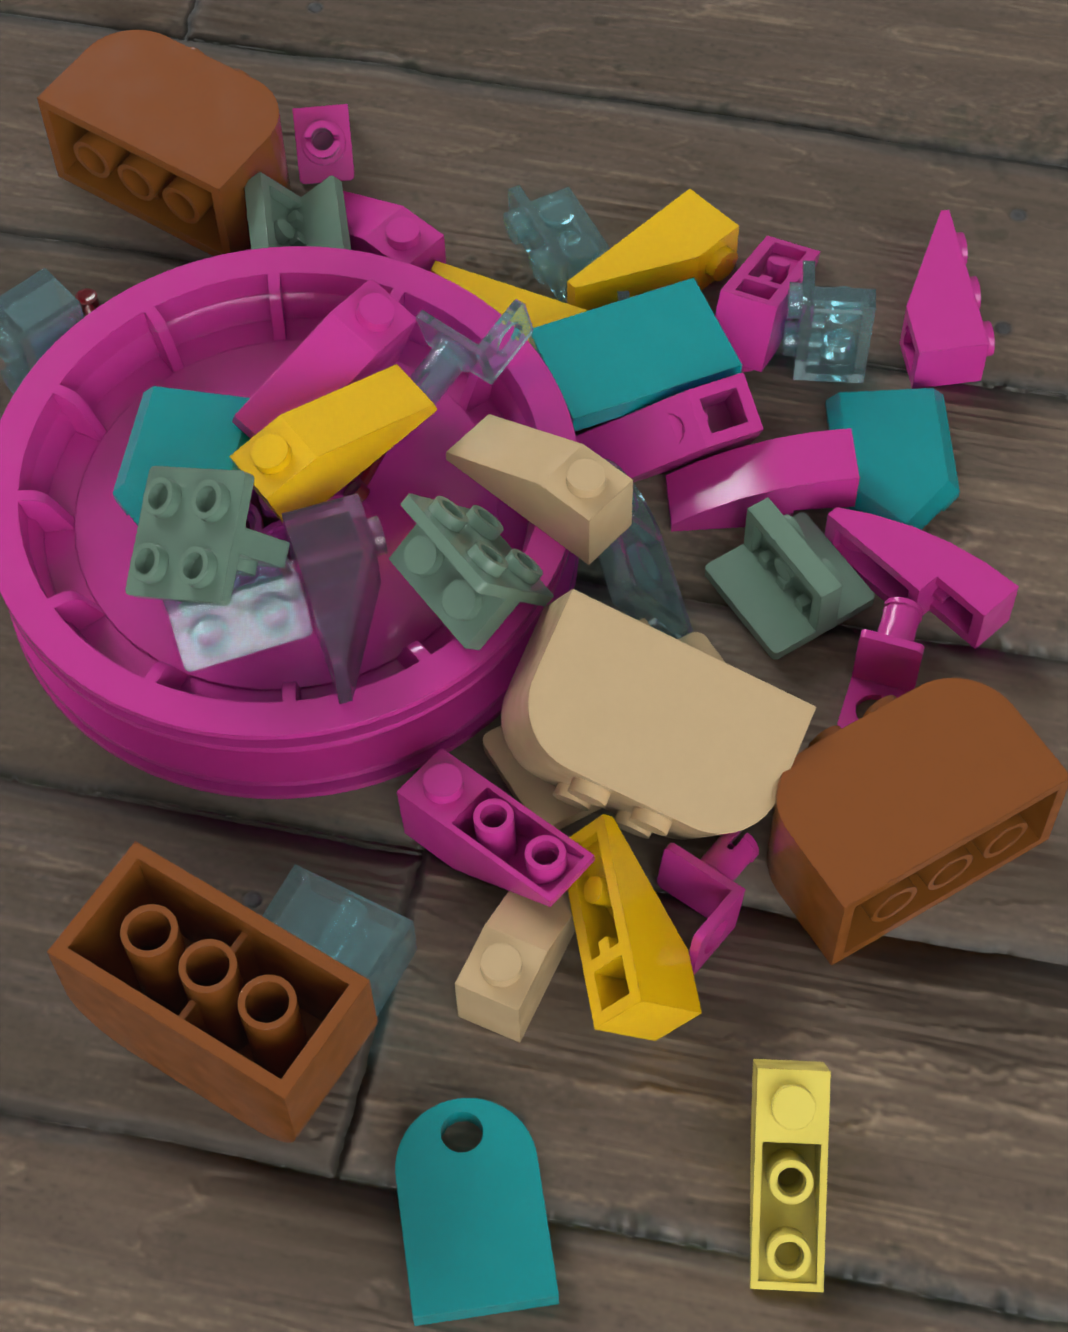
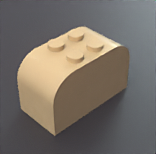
M572 589L543 608L504 696L501 710V725L505 742L513 757L529 773L556 786L553 793L555 798L585 811H590L592 804L616 814L614 819L620 829L641 838L649 839L651 833H655L672 839L687 840L738 832L751 827L767 815L776 803L780 777L783 772L791 769L816 706Z

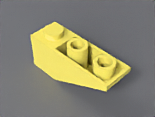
M753 1059L750 1157V1289L824 1292L831 1071L824 1062Z

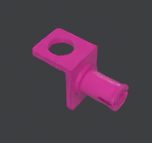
M348 104L292 108L300 182L302 184H317L331 175L340 181L354 179Z
M903 597L887 599L884 602L883 615L877 632L867 629L861 631L852 677L837 723L841 728L858 720L856 708L863 701L870 699L880 700L888 695H894L898 698L916 687L925 647L920 643L914 642L918 625L924 613L922 607L915 601Z
M741 831L720 835L701 859H698L675 843H670L663 851L657 878L658 886L707 918L694 934L689 950L694 975L736 926L746 889L734 881L747 865L753 862L759 855L757 842L748 832L736 846L732 842L739 836Z

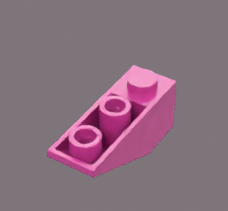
M941 210L906 306L899 344L912 389L981 381L986 357L994 354L995 337L990 321L982 320L979 310L981 306L980 284L976 276H969L966 267L968 259L966 238L963 232H956L950 210Z
M744 372L686 390L576 436V442L590 448L633 479L634 483L735 448L750 445L764 429Z
M440 748L397 791L404 833L451 868L548 907H551L595 861V855L443 748Z

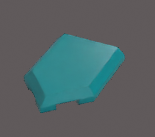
M153 386L143 393L113 490L115 501L127 516L130 515L137 526L147 478L152 466L239 470L229 456L249 441L250 438L232 420L234 415L250 398Z
M934 388L839 392L826 400L825 409L828 430L852 428L860 479L855 507H846L847 509L874 514L922 530L939 512H944L959 497L960 489L945 400L942 393Z

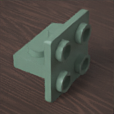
M262 172L257 173L248 180L244 189L251 249L311 246L351 250L343 187L339 179L331 175L302 197Z
M152 466L149 470L125 588L126 594L137 598L226 607L231 602L236 575L255 577L257 566L285 568L290 542L245 527L254 485V476L240 470Z
M409 493L402 501L401 506L417 524L389 557V560L464 648L480 650L520 602L546 606L554 597L551 591L539 579L543 575L540 566L524 552L510 547L500 535L504 531L502 524L486 509L478 505H473L471 509L458 506L443 496L430 499Z
M768 497L747 508L744 544L709 562L705 566V577L767 654L775 660L780 659L871 607L875 597L874 592L806 513L800 512L793 517L788 514L783 515Z

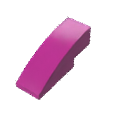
M852 428L809 432L770 439L714 455L667 474L665 483L671 532L745 527L747 508L767 497L783 515L788 514L792 517L794 510L855 507L860 477Z
M839 507L828 513L825 536L869 588L883 601L891 597H903L915 601L922 607L923 615L928 611L932 612L974 649L979 647L1009 621L1019 586L986 562L946 540L904 523L870 513Z

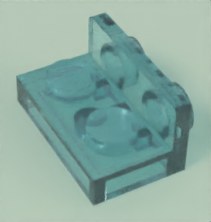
M520 185L508 189L509 211L503 214L508 236L515 245H523L528 253L529 264L536 280L540 284L547 283L558 301L566 300L567 281L608 251L610 247L570 187L532 201L528 199Z
M803 260L801 281L789 282L787 318L796 319V321L785 320L783 333V356H793V380L864 382L876 311V289L851 288L847 286H815V261Z
M288 557L285 568L257 566L255 577L236 575L231 602L226 607L161 600L163 610L174 633L182 664L188 672L310 636L313 631L298 573Z

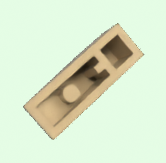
M488 414L446 452L447 461L588 565L632 525L633 479L584 444Z
M568 890L551 907L508 891L484 925L455 982L458 1017L519 1043L521 1042L575 932Z

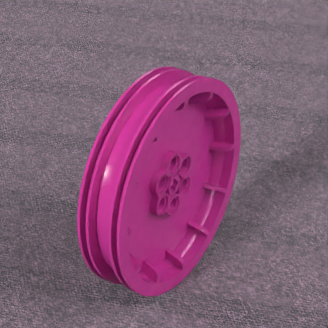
M288 246L227 253L176 267L151 277L111 298L72 326L45 352L12 396L0 420V593L9 611L21 649L32 672L43 690L71 723L109 753L144 772L169 782L225 796L255 799H295L357 790L385 782L422 767L440 748L447 752L454 750L475 736L501 714L503 699L541 612L546 606L520 602L480 650L464 648L389 560V557L417 524L403 509L401 503L411 493L430 499L443 496L458 506L470 509L473 505H478L499 520L504 528L500 535L512 549L515 548L524 552L540 566L543 575L539 579L554 595L547 605L570 590L575 589L579 558L446 460V452L488 414L576 442L569 410L552 373L529 341L505 317L476 295L435 273L415 265L367 252L329 247ZM370 278L375 280L417 318L400 358L391 366L398 364L435 404L437 411L388 450L367 486L370 489V493L361 504L352 507L343 498L345 489L357 480L358 475L294 529L289 531L253 489L245 527L290 542L286 562L294 561L296 563L285 565V568L257 566L255 577L236 575L231 602L226 607L137 598L126 594L125 588L138 526L130 515L127 516L115 501L113 490L139 405L146 390L153 386L251 398L322 320ZM345 531L348 532V533H345V534H337V533H339V532H345Z

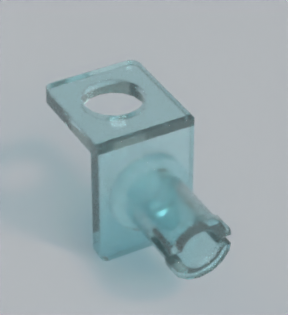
M515 299L479 345L421 310L415 318L426 343L432 349L411 374L410 378L435 406L462 371L472 372L492 385L533 333V326L526 305ZM515 325L510 340L499 350L504 335Z

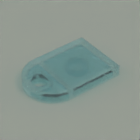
M605 459L610 464H612L617 469L626 474L616 463L609 459ZM633 483L632 525L598 556L615 606L636 620L645 618L651 627L679 639L692 633L693 629L658 524L644 497Z

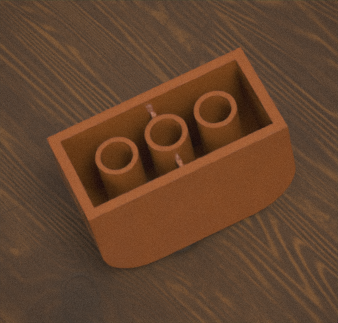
M126 30L107 35L90 45L37 97L59 177L212 256L251 249L244 189L249 179L262 172L291 191L279 106L274 94L264 84L250 77L243 70L231 68L206 56L199 49L188 47L163 34L148 30Z
M942 678L924 683L898 698L894 695L885 696L871 705L863 717L844 728L835 725L820 732L809 743L808 748L796 755L791 769L782 773L777 787L767 852V866L770 878L780 896L832 966L1048 840L1068 789V771L1013 704L1001 693L983 683L963 678Z
M136 841L47 951L70 1000L102 1032L131 1053L246 1125L268 1137L286 1143H292L297 1139L377 1026L376 1010L369 979Z

